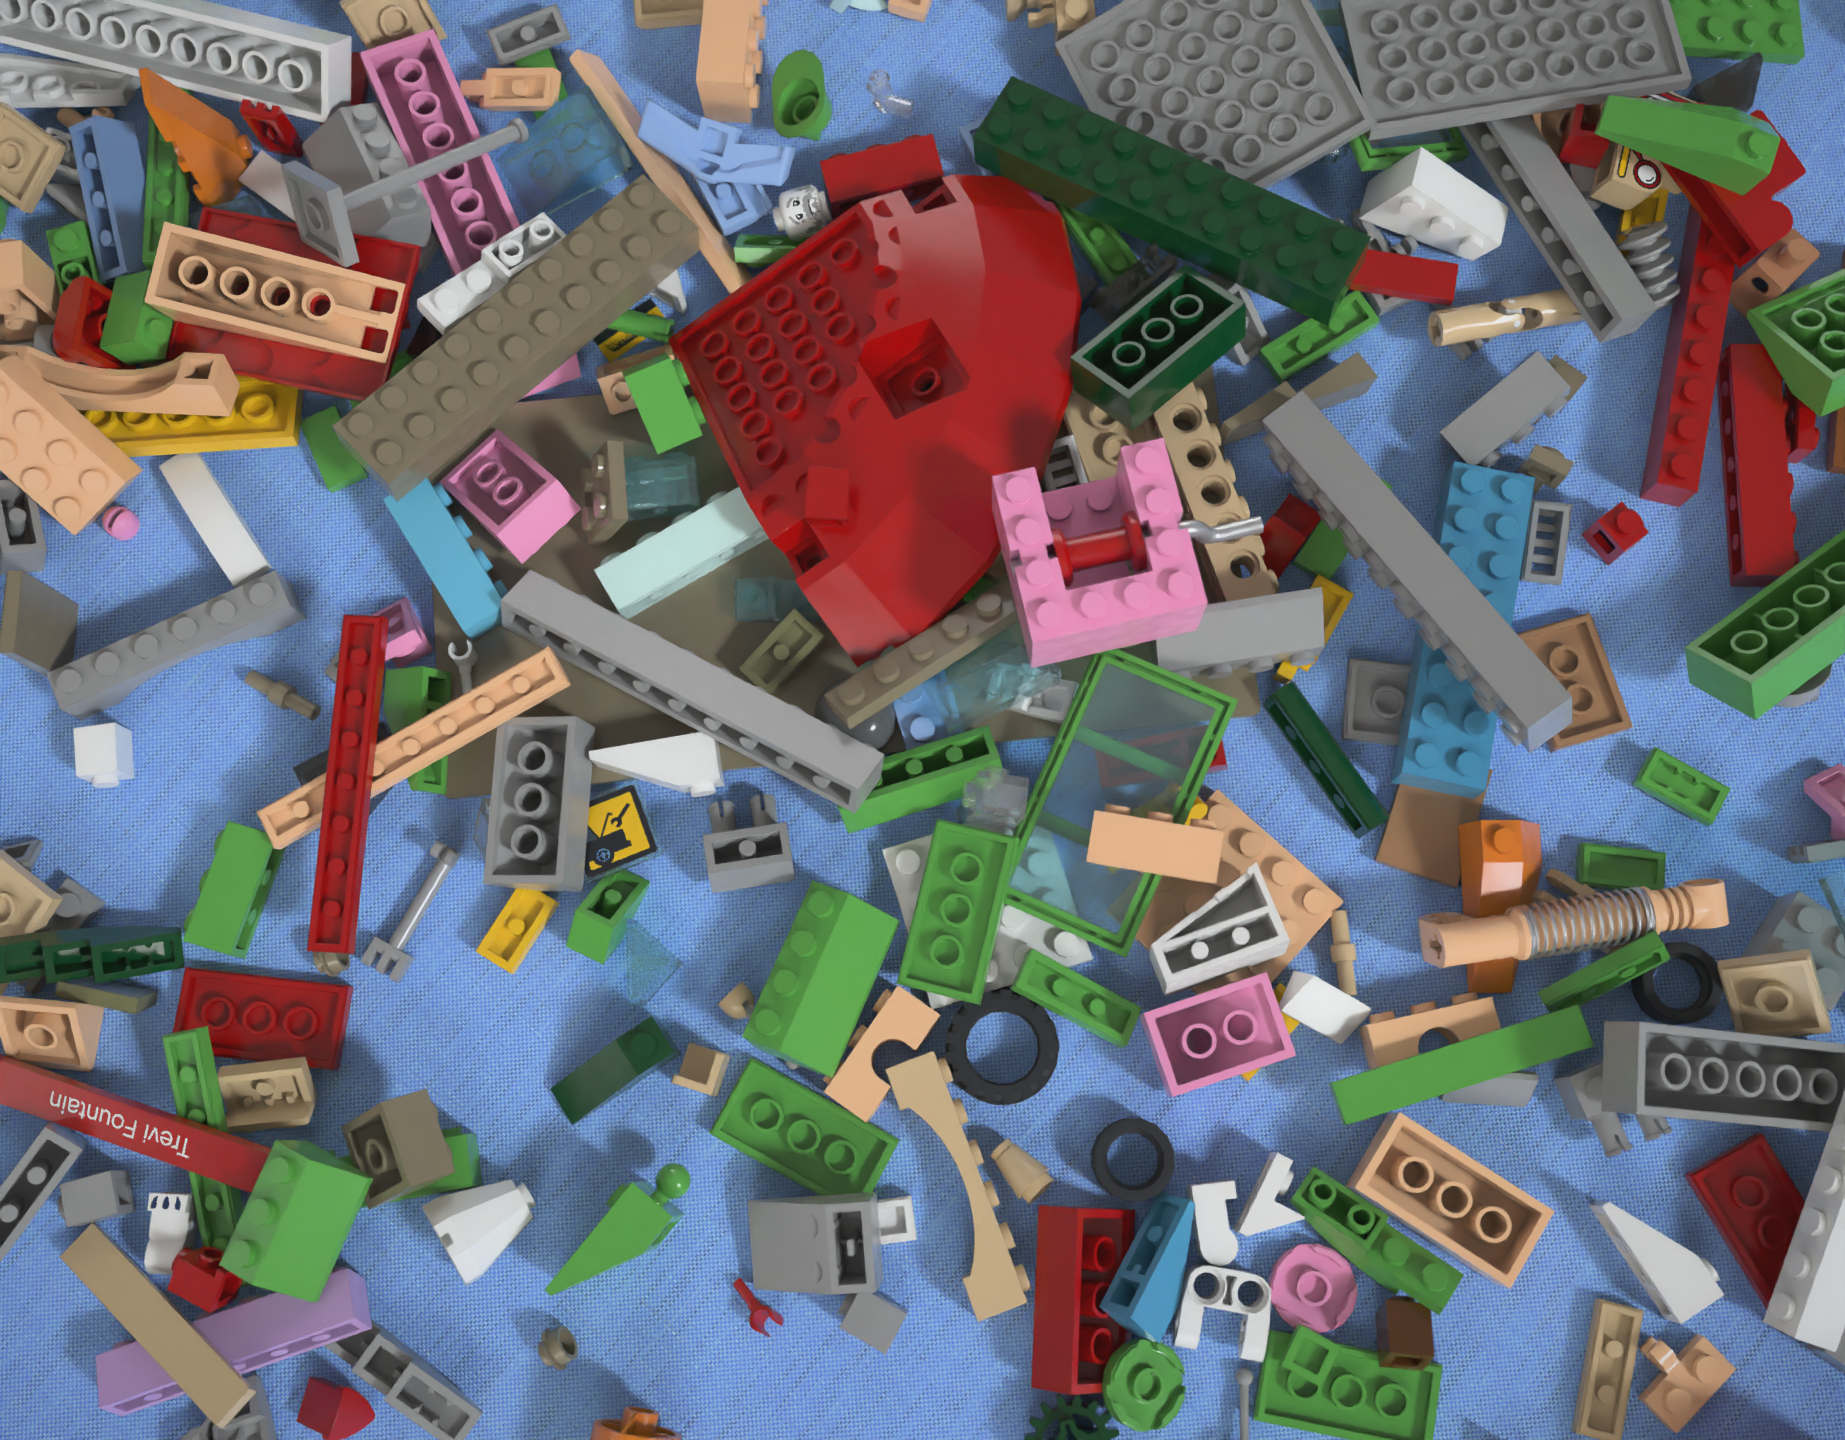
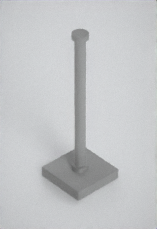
M515 118L508 122L507 127L344 195L340 185L296 160L281 165L300 239L345 268L360 261L347 212L511 142L522 143L527 141L529 138L528 129L520 118Z

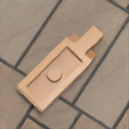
M552 67L487 68L486 73H483L482 80H461L460 90L462 95L469 99V102L480 103L479 108L483 110L557 111L561 72Z

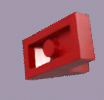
M1290 493L1276 513L1269 518L1264 526V532L1259 534L1264 545L1265 554L1262 558L1266 569H1272L1277 580L1321 520L1315 509Z

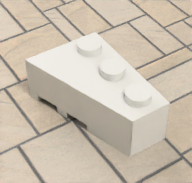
M1420 147L1368 181L1359 219L1404 236L1411 235L1417 241L1474 261L1501 246L1509 207L1429 151Z

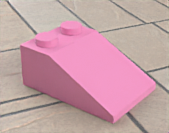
M499 429L495 430L440 481L443 487L521 564L532 554L536 553L547 540L581 510L580 506L552 474Z
M1267 972L1139 1015L1167 1097H1174L1296 1056Z

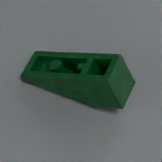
M650 1016L612 1041L553 1086L551 1091L571 1124L575 1125L680 1056L681 1053L661 1020Z

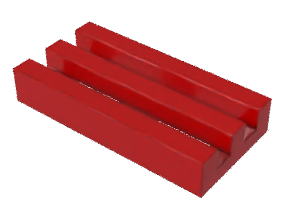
M242 100L239 112L266 151L297 158L303 157L302 144L304 142L280 106L272 105L270 111L265 103L258 102L255 108L250 100Z

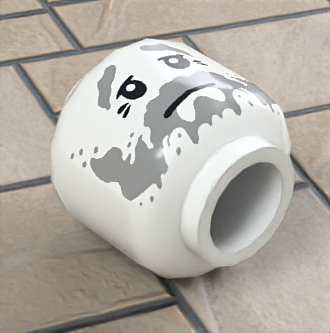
M806 185L782 192L778 199L779 207L773 209L778 231L786 230L787 235L793 241L810 238L827 226L828 222L832 221L825 191L818 192L814 185Z

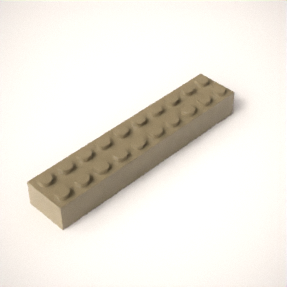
M642 174L336 422L332 427L341 445L398 502L699 251L698 227Z

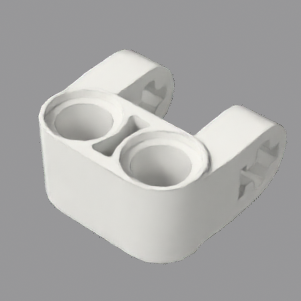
M1197 1263L1190 1266L1184 1274L1180 1304L1176 1310L1173 1346L1197 1349L1204 1307L1242 1314L1238 1357L1240 1359L1262 1362L1266 1352L1270 1325L1271 1289L1268 1283L1262 1277L1249 1271L1207 1263ZM1209 1272L1215 1279V1289L1210 1295L1200 1297L1194 1290L1195 1278L1201 1273ZM1254 1281L1258 1287V1297L1254 1303L1243 1305L1238 1298L1239 1286L1243 1282Z

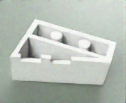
M1257 862L1228 887H1224L1217 892L1214 898L1195 913L1189 914L1151 944L1149 958L1165 997L1286 953L1290 939Z

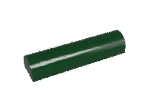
M1292 681L1275 691L1266 700L1263 707L1354 836L1360 839L1390 819L1389 814L1295 682Z

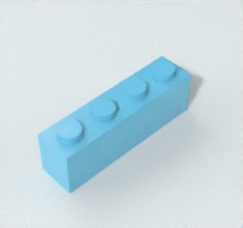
M425 478L398 502L391 495L383 498L382 500L467 636L472 641H475L501 625L500 600L509 591L501 579L494 583L489 575L488 570L493 568L492 563L481 547L474 550L467 538L471 537L473 533L460 514L453 517L447 507L453 501L441 482L433 485L428 478Z

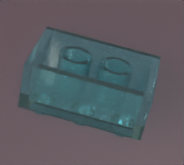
M1018 621L923 682L922 686L947 736L950 737L1059 684L1062 672L1057 663L1034 668L1030 667L1020 622Z

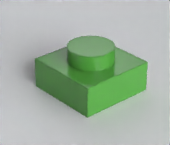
M1298 1323L1278 1364L1322 1388L1341 1346Z

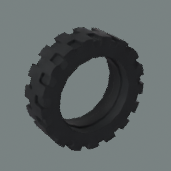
M1012 990L984 992L981 1005L966 1002L951 1021L945 1047L949 1069L959 1086L979 1101L993 1105L1020 1103L1037 1094L1048 1083L1055 1071L1059 1052V1040L1055 1024L1044 1007L1017 992H1012ZM1008 1012L1020 1016L1031 1026L1037 1038L1038 1053L1034 1066L1024 1077L1013 1083L997 1084L983 1079L973 1070L967 1058L966 1042L970 1030L979 1019L990 1013Z

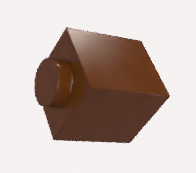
M1394 1296L1389 1298V1300L1386 1299L1375 1314L1379 1367L1423 1371L1435 1357L1431 1310L1409 1296Z

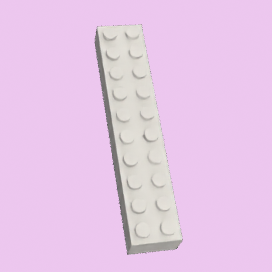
M0 0V43L140 77L138 69L148 68L177 87L241 103L243 99H247L254 106L261 102L265 103L270 110L272 105L280 106L286 114L322 123L339 108L351 106L352 36L204 0Z

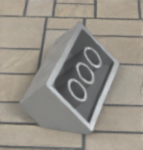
M378 102L339 108L302 144V150L311 169L340 185L343 195L409 168ZM418 183L347 212L353 234L419 245L420 247L431 246V210Z
M1317 587L1207 604L1196 631L1149 641L1153 664L1192 680V676L1208 674L1209 679L1224 678L1232 675V670L1249 668L1251 673L1264 672L1273 669L1274 664L1282 663L1283 661H1290L1291 666L1311 664L1315 662V657L1320 656L1325 647L1322 588Z
M577 716L514 717L497 727L483 884L536 891H583L593 764L589 758V751L594 750L595 727Z

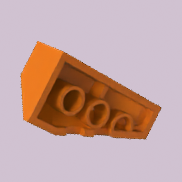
M138 69L145 106L166 142L172 141L173 148L178 157V164L183 173L191 171L194 179L198 182V184L193 185V191L204 207L226 210L243 187L238 178L250 165L249 158L254 157L253 148L246 134L241 135L231 120L150 69Z
M1478 820L1458 825L1463 914L1477 919L1490 917L1491 915H1502L1506 912L1507 908L1525 904L1529 907L1534 902L1532 896L1537 890L1542 869L1540 824L1524 820ZM1512 956L1504 959L1466 964L1468 993L1475 991L1476 993H1512L1519 959H1515Z

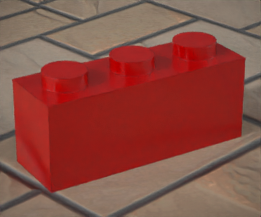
M933 134L925 136L911 135L900 142L888 145L874 144L863 151L851 154L837 153L826 160L820 161L822 181L833 221L860 201L901 190L908 201L912 202L926 198L938 186L944 185L942 180L944 172Z

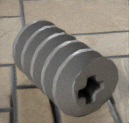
M1663 221L1650 222L1621 231L1619 235H1626V239L1616 245L1619 250H1629L1630 255L1626 256L1625 260L1629 266L1633 267V272L1658 309L1675 303L1678 299L1673 297L1681 291L1678 284L1669 283L1678 274L1676 269L1666 267L1673 262L1674 255L1662 252L1671 244L1668 237L1659 236L1668 228L1667 223Z

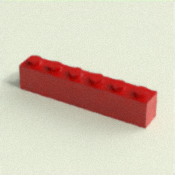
M1729 344L1720 354L1716 377L1730 587H1767L1800 561L1798 552L1794 550L1793 541L1797 519L1795 512L1791 511L1790 501L1794 479L1793 475L1788 472L1787 460L1791 449L1790 437L1785 433L1788 401L1782 392L1783 377L1763 344Z

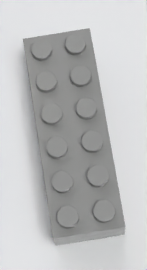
M1604 1021L1602 1111L1830 1132L1845 1090V1044L1647 1022Z

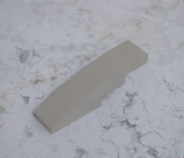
M371 1319L372 1329L324 1345L353 1366L351 1371L384 1394L386 1396L384 1398L385 1402L438 1440H464L483 1414V1411L454 1384L373 1319Z

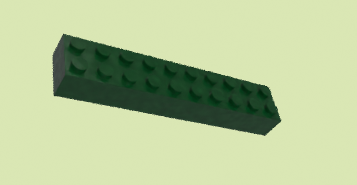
M1014 76L1010 77L973 136L975 164L1327 326L1366 257L1371 236Z

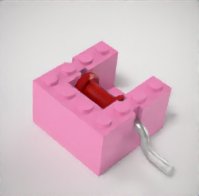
M1164 437L1121 447L1115 477L1041 493L1035 467L992 476V512L1031 668L1196 631L1208 602L1191 538H1195L1200 543L1213 544L1264 532L1260 516L1208 527L1205 522L1199 520L1180 522L1183 508ZM1127 560L1129 561V564L1133 569L1132 575H1130L1128 565L1126 562Z

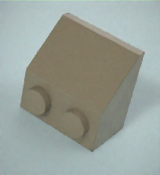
M427 1089L380 1102L341 1127L354 1167L373 1177L365 1196L368 1210L434 1184L455 1172L451 1148L444 1140L438 1123V1111L435 1104L430 1100Z

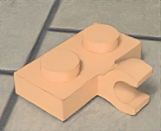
M1696 1334L1677 1355L1661 1339L1656 1341L1652 1336H1649L1638 1349L1661 1372L1638 1398L1670 1431L1678 1433L1733 1374L1736 1368L1702 1335Z

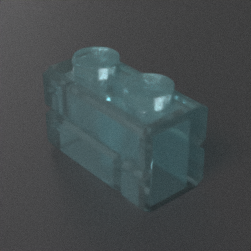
M671 452L665 454L662 460L648 461L646 457L633 456L624 460L628 508L627 521L680 515L688 511L694 513L703 507L700 471L695 456H688L685 452Z

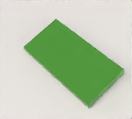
M937 819L896 984L981 1005L1020 838Z
M752 1057L749 1059L709 1134L819 1196L873 1192L900 1139L869 1122L866 1123L855 1114Z
M1269 1329L1263 1361L1260 1362L1252 1413L1253 1420L1348 1440H1433L1442 1364L1430 1362L1423 1371L1379 1367L1378 1351L1334 1342L1341 1346L1321 1388L1278 1364L1293 1333Z

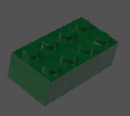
M1185 264L1070 357L1074 391L1130 431H1133L1246 337V303Z

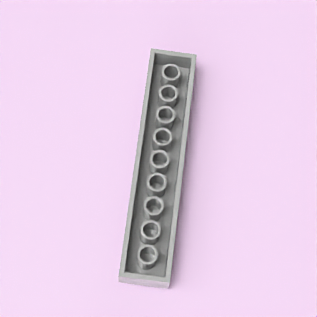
M1303 390L1262 420L1267 434L1263 440L1272 452L1269 454V457L1275 467L1282 474L1289 471L1296 480L1293 482V486L1306 502L1312 499L1320 508L1317 514L1326 527L1331 531L1337 528L1344 536L1342 543L1349 554L1355 560H1358L1360 557L1365 560L1370 567L1367 572L1373 582L1381 590L1385 587L1389 588L1396 597L1392 601L1397 610L1406 620L1413 617L1422 628L1419 630V634L1425 643L1433 651L1437 648L1442 650L1448 658L1445 664L1459 682L1466 679L1475 689V692L1472 693L1475 701L1485 713L1495 712L1503 722L1500 725L1501 731L1515 747L1522 744L1531 753L1572 723V696Z

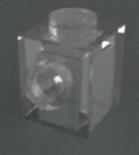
M985 767L984 771L979 770L971 779V782H965L963 788L962 807L968 808L966 821L1016 828L1025 819L1029 778L1009 775V770L1001 767Z

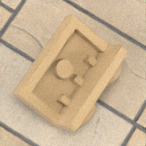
M306 1057L220 1066L217 1076L227 1108L225 1117L229 1133H250L256 1130L282 1127L293 1128L310 1122L318 1095Z

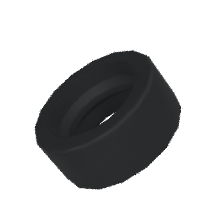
M1685 942L1664 944L1671 957L1670 959L1677 958L1686 961L1694 968L1700 983L1698 999L1693 1005L1684 1009L1671 1008L1662 1003L1654 991L1653 975L1657 967L1631 980L1633 996L1641 1010L1655 1021L1668 1025L1698 1022L1709 1016L1720 1003L1723 986L1717 964L1713 957L1698 946Z
M1123 1118L1108 1124L1097 1135L1091 1150V1168L1097 1182L1110 1195L1125 1201H1144L1158 1195L1169 1183L1175 1168L1174 1150L1168 1136L1156 1124L1142 1118ZM1127 1133H1137L1146 1137L1154 1145L1158 1154V1165L1154 1175L1147 1182L1140 1185H1126L1119 1182L1111 1174L1107 1165V1153L1110 1145L1118 1137Z

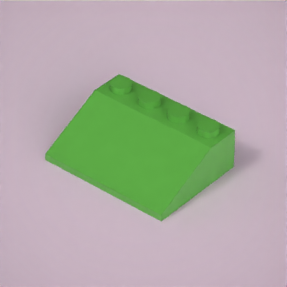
M1844 268L1750 309L1746 316L1792 394L1819 417L1845 406Z

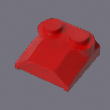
M86 275L74 278L60 296L52 337L53 347L57 355L65 362H83L97 368L116 370L136 369L137 365L129 366L99 348L112 290Z

